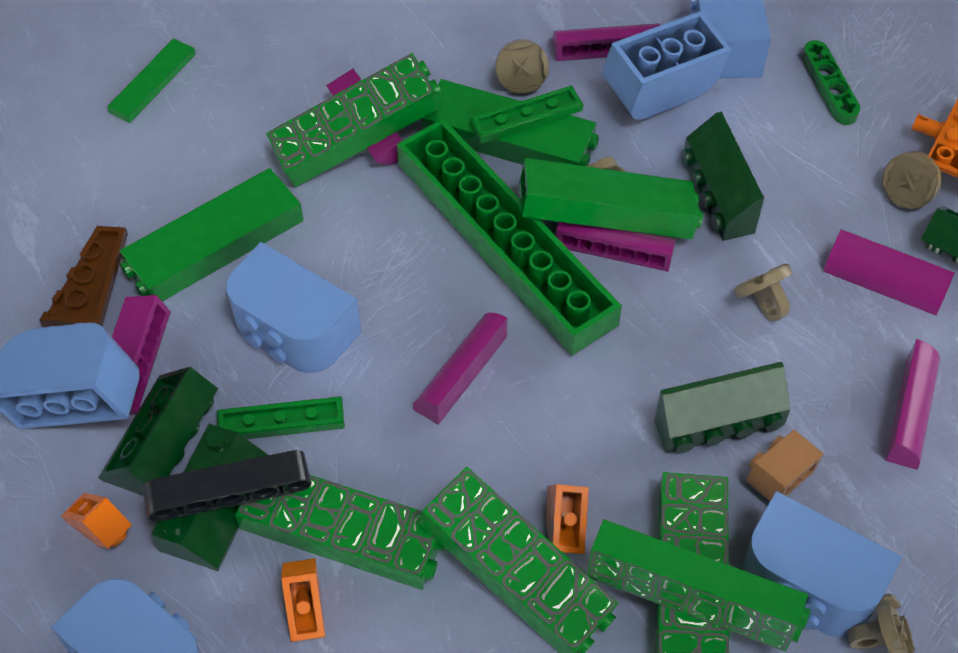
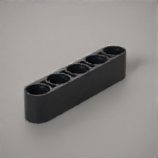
M293 450L155 478L144 483L142 489L148 519L151 521H165L301 492L308 489L312 482L304 452Z

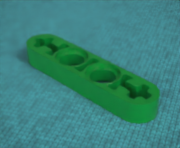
M818 40L807 42L802 55L803 62L836 122L843 125L854 124L860 112V104L825 43ZM819 70H829L832 75H823ZM839 89L843 94L835 95L829 90Z

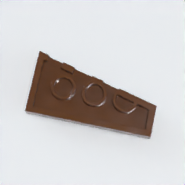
M97 226L80 253L81 258L77 265L71 267L66 275V283L61 291L57 290L53 296V304L48 312L44 311L39 321L43 327L64 326L75 323H96L103 326L122 258L119 250L125 247L128 236L125 227Z

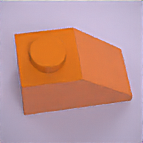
M560 484L547 486L545 521L548 539L563 553L585 554L589 487Z
M83 493L61 515L68 524L95 545L106 549L120 544L127 535L126 531L132 526L106 497Z
M316 558L282 563L281 580L291 642L325 637Z

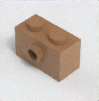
M792 430L785 437L779 435L769 446V451L765 454L759 452L749 464L751 471L746 481L769 501H771L776 491L788 496L814 473L824 453L796 430Z

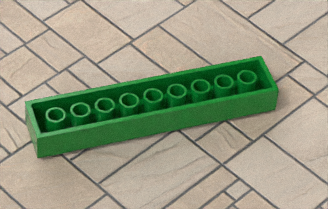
M444 118L397 144L400 168L571 356L619 326L622 305L540 219L522 217L520 198Z

